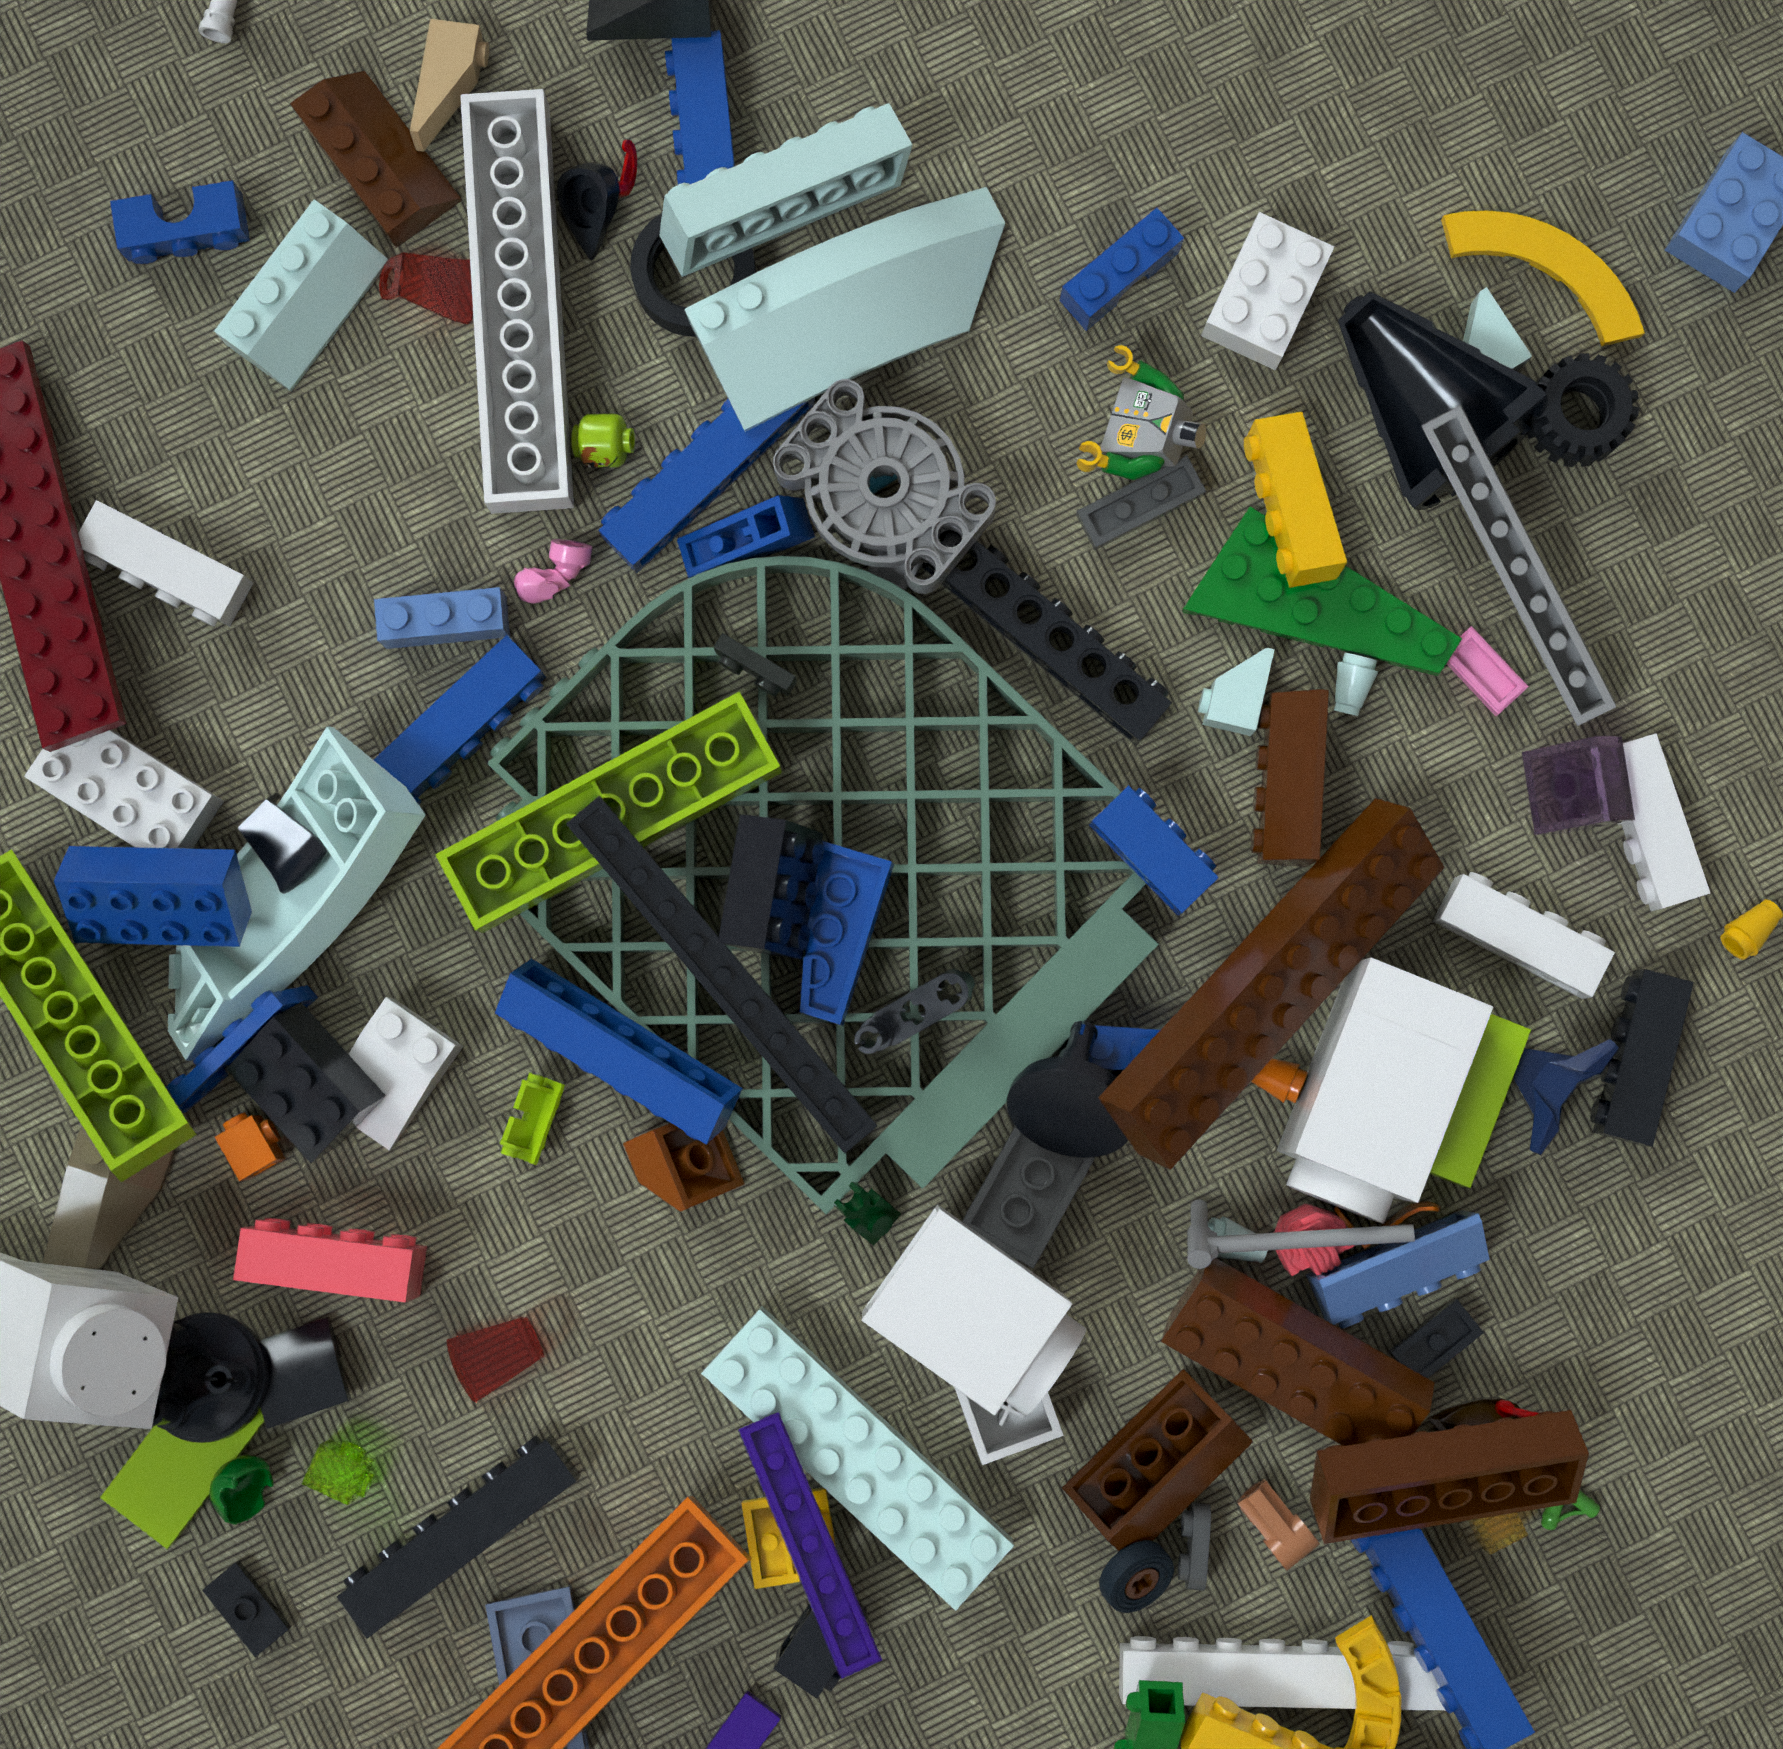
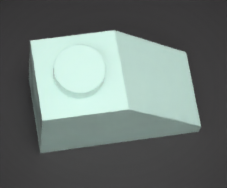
M1486 287L1481 290L1471 303L1463 341L1480 349L1482 354L1518 371L1529 361L1532 355L1488 288Z
M1263 649L1216 678L1211 685V689L1203 688L1198 712L1205 714L1202 725L1251 736L1256 731L1275 649Z

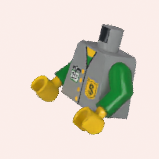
M1119 345L1113 350L1125 356L1126 364L1124 366H1117L1114 362L1108 360L1107 367L1112 373L1122 374L1128 372L1131 376L1130 378L1123 377L1101 447L1092 441L1083 442L1079 447L1080 451L1091 453L1094 460L1078 459L1076 464L1083 472H1090L1098 466L1102 467V472L1137 480L1159 471L1162 467L1175 466L1179 461L1183 446L1201 448L1206 438V426L1203 423L1191 422L1193 411L1184 402L1183 392L1166 374L1143 361L1138 363L1132 361L1133 355L1130 349Z

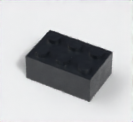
M740 814L718 943L756 953L802 959L803 951L807 947L810 938L808 926L810 910L817 897V886L815 884L817 868L824 856L823 833L785 819Z
M302 1002L273 1016L226 1068L310 1163L338 1147L386 1096Z

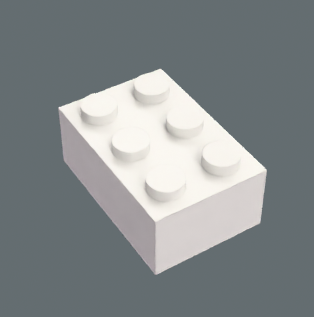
M1259 212L1201 336L1276 370L1334 246Z

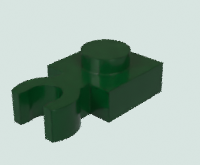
M851 1182L849 1187L854 1191L852 1199L847 1203H842L837 1199L834 1202V1206L846 1217L844 1221L874 1246L891 1229L892 1224L899 1218L901 1213L872 1188L869 1192H866L858 1183Z

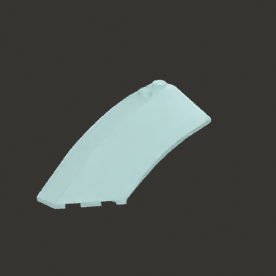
M334 727L325 728L289 789L277 804V806L321 840L327 849V853L321 862L297 887L282 894L267 867L247 842L237 854L252 914L240 947L176 945V954L169 955L168 989H175V1014H168V1032L186 1061H193L201 1052L224 1037L222 1032L231 1023L239 1018L244 1020L253 1011L251 1004L261 994L268 990L277 992L287 988L335 941L383 882L425 817V813L406 786Z

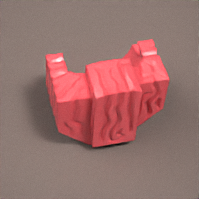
M1303 1204L1281 1215L1274 1233L1342 1229L1347 1227L1344 1221L1335 1213L1310 1204ZM1355 1245L1276 1250V1253L1284 1269L1291 1276L1307 1268H1310L1316 1275H1321L1322 1272L1327 1273L1328 1270H1333L1334 1266L1338 1267L1341 1264L1338 1255Z

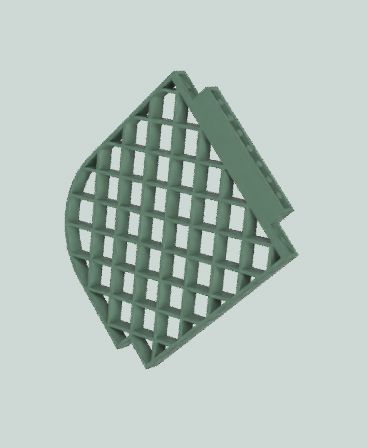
M775 556L752 558L725 564L699 573L671 587L649 602L626 622L600 650L594 647L588 651L578 663L581 669L570 680L567 677L562 678L549 692L551 699L541 709L534 707L522 718L519 723L522 728L512 739L508 736L504 737L493 747L490 752L493 758L487 764L523 798L518 804L514 801L507 804L497 815L496 820L498 821L551 792V736H611L612 760L623 754V735H659L683 722H623V664L684 663L685 720L696 715L695 662H718L720 656L716 654L714 647L695 648V594L730 580L757 575L758 647L747 648L769 661H831L832 719H768V693L758 687V720L755 721L768 744L769 733L832 732L833 792L769 793L768 780L759 785V793H743L721 806H759V816L769 818V805H833L834 844L843 847L842 804H907L908 864H894L891 876H908L909 938L870 939L868 949H909V984L911 992L918 988V949L982 948L983 1011L953 1012L937 1022L984 1021L986 1025L923 1090L920 1088L919 1032L910 1037L911 1087L847 1088L853 1096L911 1095L914 1098L851 1165L847 1163V1152L844 1154L839 1147L838 1162L789 1163L773 1147V1097L796 1096L790 1089H772V1067L762 1057V1089H742L739 1098H762L763 1136L735 1109H733L729 1120L827 1215L833 1209L834 1202L837 1199L841 1200L851 1190L849 1187L850 1183H858L885 1154L893 1159L923 1189L1007 1102L1008 1092L1015 1077L1031 1063L1050 1058L1070 1037L1071 1026L1077 1021H1082L1083 1023L1159 944L1122 909L1146 885L1124 861L1064 862L1063 801L1112 802L1121 791L939 616L897 585L853 566L812 557ZM767 574H813L830 578L831 646L768 647ZM839 580L864 587L904 609V645L840 646ZM684 600V648L623 649L655 618ZM912 615L933 631L945 644H913ZM905 659V718H841L840 660ZM913 659H962L977 674L978 716L914 717ZM611 661V722L550 723ZM987 684L1020 716H988ZM1035 729L1051 745L1052 789L989 790L988 730ZM978 730L979 790L915 791L914 731ZM906 731L907 791L842 792L841 732ZM537 736L538 796H532L505 768ZM1062 756L1095 788H1063ZM1052 801L1053 862L990 863L989 802ZM915 803H980L981 863L916 864ZM697 819L686 824V868H662L670 879H686V898L696 910L697 879H729L731 867H697ZM604 869L581 881L612 880V943H565L552 931L551 897L538 904V916L530 908L520 913L621 1014L660 1038L662 1037L650 1026L687 1025L688 1055L699 1061V1025H735L728 1015H698V980L688 968L687 1016H639L625 1002V953L674 951L666 942H625L624 892ZM1127 873L1129 878L1068 939L1065 926L1064 874ZM1054 874L1055 936L992 937L990 875ZM981 875L982 937L917 938L916 876ZM726 945L731 951H748ZM1056 947L1058 951L995 1014L993 1012L992 948ZM612 953L613 989L577 954ZM761 953V987L771 998V955ZM910 1000V1012H905L908 1019L915 1017L919 1022H922L924 1018L920 1015L923 1012H919L918 1005H913ZM847 1013L844 1025L836 1024L837 1077L845 1087V1023H864L875 1013ZM785 1014L792 1024L831 1023L806 1014ZM838 1171L841 1175L821 1194L800 1172Z

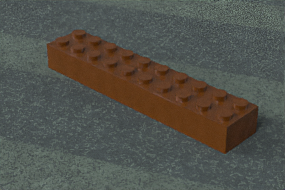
M1375 798L1320 857V860L1306 872L1098 1097L1139 1155L1171 1170L1445 868L1411 808Z

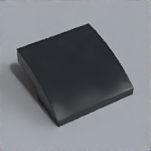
M330 1317L260 1340L269 1366V1383L261 1406L267 1429L352 1399L339 1361L342 1355Z

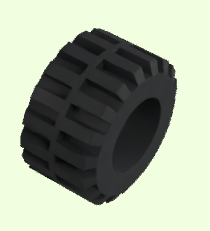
M1580 353L1574 360L1570 355L1563 358L1558 364L1554 363L1536 382L1537 386L1542 388L1547 394L1548 402L1542 416L1536 418L1532 415L1527 422L1531 424V431L1527 434L1528 438L1536 437L1538 440L1534 448L1539 453L1546 449L1550 452L1547 459L1554 463L1562 458L1564 459V466L1573 467L1580 462L1581 467L1591 465L1596 460L1598 462L1603 460L1626 440L1625 438L1633 431L1635 424L1632 422L1639 414V407L1633 406L1639 399L1637 390H1629L1628 386L1633 382L1629 374L1622 377L1618 373L1622 366L1616 362L1611 366L1606 365L1607 357L1599 354L1593 360H1590L1589 353ZM1566 392H1580L1590 397L1600 412L1599 428L1584 430L1572 425L1562 412V394Z

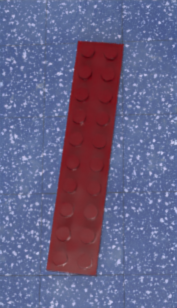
M21 340L0 349V581L42 749L52 752L123 726L127 722L31 347Z

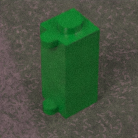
M1139 1680L1136 1692L1129 1693L1126 1699V1707L1131 1712L1125 1730V1739L1116 1741L1114 1749H1177L1185 1725L1183 1682Z

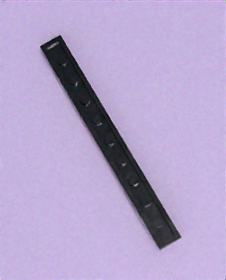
M600 795L566 823L844 1154L877 1127L876 1122L725 944L718 943L719 936Z

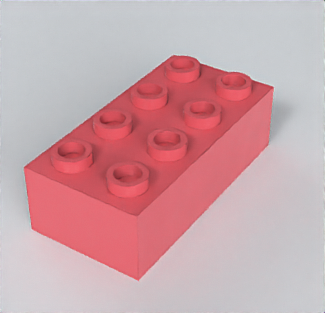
M277 1218L257 1219L254 1226L240 1229L233 1277L235 1281L397 1302H408L420 1297L427 1246L416 1245L417 1237L391 1234V1236H383V1240L374 1239V1231L362 1229L340 1231L339 1235L332 1234L333 1226L315 1223L298 1225L297 1229L290 1228V1220Z

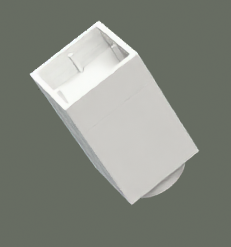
M1374 958L1361 960L1342 981L1307 1071L1309 1072L1293 1107L1277 1148L1278 1152L1296 1159L1286 1185L1316 1199L1381 1224L1385 1222L1393 1199L1418 1203L1493 1006Z

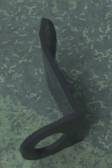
M277 792L267 798L238 829L275 879L280 893L285 894L297 887L312 873L327 853V849L311 831L275 804L281 796Z

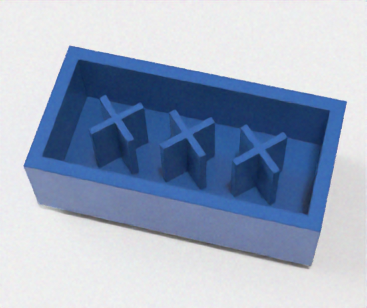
M69 846L54 879L74 943L240 947L252 914L237 854L234 849Z

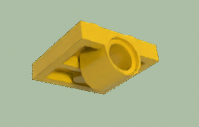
M824 1487L811 1489L836 1548L827 1490ZM766 1498L743 1500L741 1504L749 1555L752 1557L750 1562L754 1588L759 1589L800 1582Z

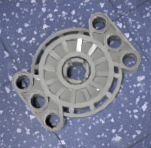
M841 379L834 382L778 448L773 457V467L777 481L788 490L797 491L805 488L810 518L820 536L836 552L851 561L871 567L905 565L904 572L907 585L917 593L927 594L936 590L995 517L996 498L994 492L990 487L982 483H972L964 486V472L960 456L950 438L936 423L917 412L900 407L875 406L865 409L863 390L857 382L851 379ZM842 396H851L857 400L856 406L848 411L838 409L835 403ZM818 427L825 428L831 433L830 437L822 443H815L808 436L813 429ZM926 431L930 432L937 440L934 441ZM946 451L954 463L956 472L948 470L946 458L943 455ZM797 459L804 464L802 471L796 475L784 473L782 467L788 460ZM894 474L897 475L900 488L893 496L879 498L869 490L871 477L876 479L880 476L892 477ZM980 498L988 504V509L983 514L974 515L967 511L965 508L966 503L971 499ZM813 501L822 503L826 520L823 523L815 511ZM953 530L959 533L962 540L957 546L946 547L939 542L938 538L944 531ZM836 532L844 542L851 545V548L837 541L832 534ZM864 551V552H867V553H870V554H874V555H888V556H871V555L864 554V553H862V552ZM925 562L931 564L935 568L934 575L926 580L916 578L912 574V569L918 563Z

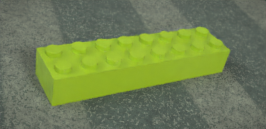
M739 691L438 852L435 856L474 929L480 933H485L603 869L566 825L569 820L599 795L641 845L645 847L781 774L782 770Z
M11 849L1 855L0 997L105 1163L118 1180L123 1182L197 1134L13 850Z

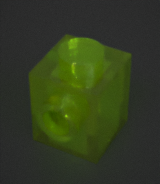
M328 1439L319 1444L301 1484L345 1505H349L358 1496L364 1498L370 1489L375 1474L369 1471L374 1460L366 1457V1450L355 1443L343 1441L340 1445Z

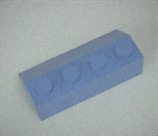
M1463 1210L1457 1211L1414 1229L1415 1242L1378 1244L1340 1260L1341 1264L1338 1267L1334 1266V1269L1328 1270L1327 1273L1322 1272L1321 1275H1316L1314 1272L1306 1274L1324 1319L1333 1325L1338 1323L1340 1328H1346L1364 1319L1362 1313L1377 1307L1379 1312L1390 1310L1403 1303L1401 1297L1416 1291L1418 1296L1425 1295L1441 1288L1440 1280L1454 1274L1457 1279H1463L1481 1271L1479 1264L1490 1260L1479 1213Z

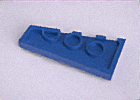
M823 841L824 856L821 863L818 864L815 880L817 897L814 905L811 907L808 921L810 938L803 960L800 1013L843 1026L894 863Z

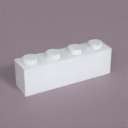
M97 500L78 533L87 563L105 571L107 565L120 570L119 579L140 590L144 583L157 589L155 597L175 608H178L181 602L194 608L193 617L213 627L217 621L231 626L253 585V582L243 574Z
M1657 733L1610 747L1598 753L1600 761H1597V771L1604 785L1608 784L1613 797V800L1610 802L1611 813L1615 822L1618 825L1622 824L1627 839L1623 842L1625 855L1629 863L1636 866L1640 878L1637 881V890L1642 902L1645 905H1649L1650 911H1655L1710 894Z
M1470 872L1468 876L1462 874L1454 878L1432 922L1581 999L1593 997L1615 953L1604 947L1606 940L1589 931L1583 930L1579 934L1567 928L1568 921L1555 913L1545 911L1542 915L1529 908L1531 902L1516 893L1508 891L1506 896L1492 889L1493 882L1482 875Z

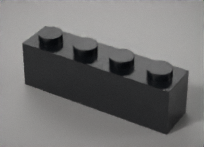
M1647 969L1635 970L1632 976H1627L1621 992V999L1625 1001L1622 1017L1618 1016L1615 1019L1611 1031V1040L1615 1041L1619 1050L1601 1074V1081L1605 1082L1601 1099L1597 1098L1591 1110L1590 1121L1595 1123L1592 1133L1639 1146L1653 1147L1694 982Z

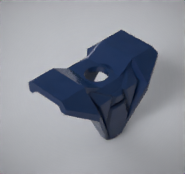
M1611 1039L1576 1056L1524 1048L1513 1078L1534 1114L1530 1144L1532 1152L1541 1156L1544 1154L1560 1131L1563 1105L1578 1085L1601 1075L1618 1052L1619 1047Z

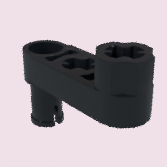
M955 968L949 969L879 1009L856 1032L855 1045L860 1042L862 1046L858 1049L866 1054L881 1051L891 1045L899 1044L955 1012L972 999V991L975 986L973 977L969 972L959 971ZM958 982L962 990L957 995L952 994L948 996L945 988L949 986V983L953 985ZM910 1000L913 1005L922 1004L925 1008V1012L920 1015L924 1020L920 1023L915 1017L908 1019L905 1015V1011L910 1008L906 1006V1003ZM869 1031L874 1034L879 1032L876 1042L871 1039Z

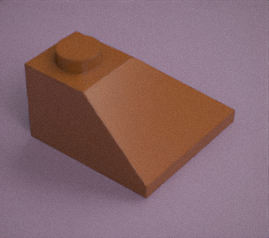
M669 1123L623 1143L638 1182L680 1212L745 1185L723 1130L706 1145L699 1140L689 1137L682 1129Z

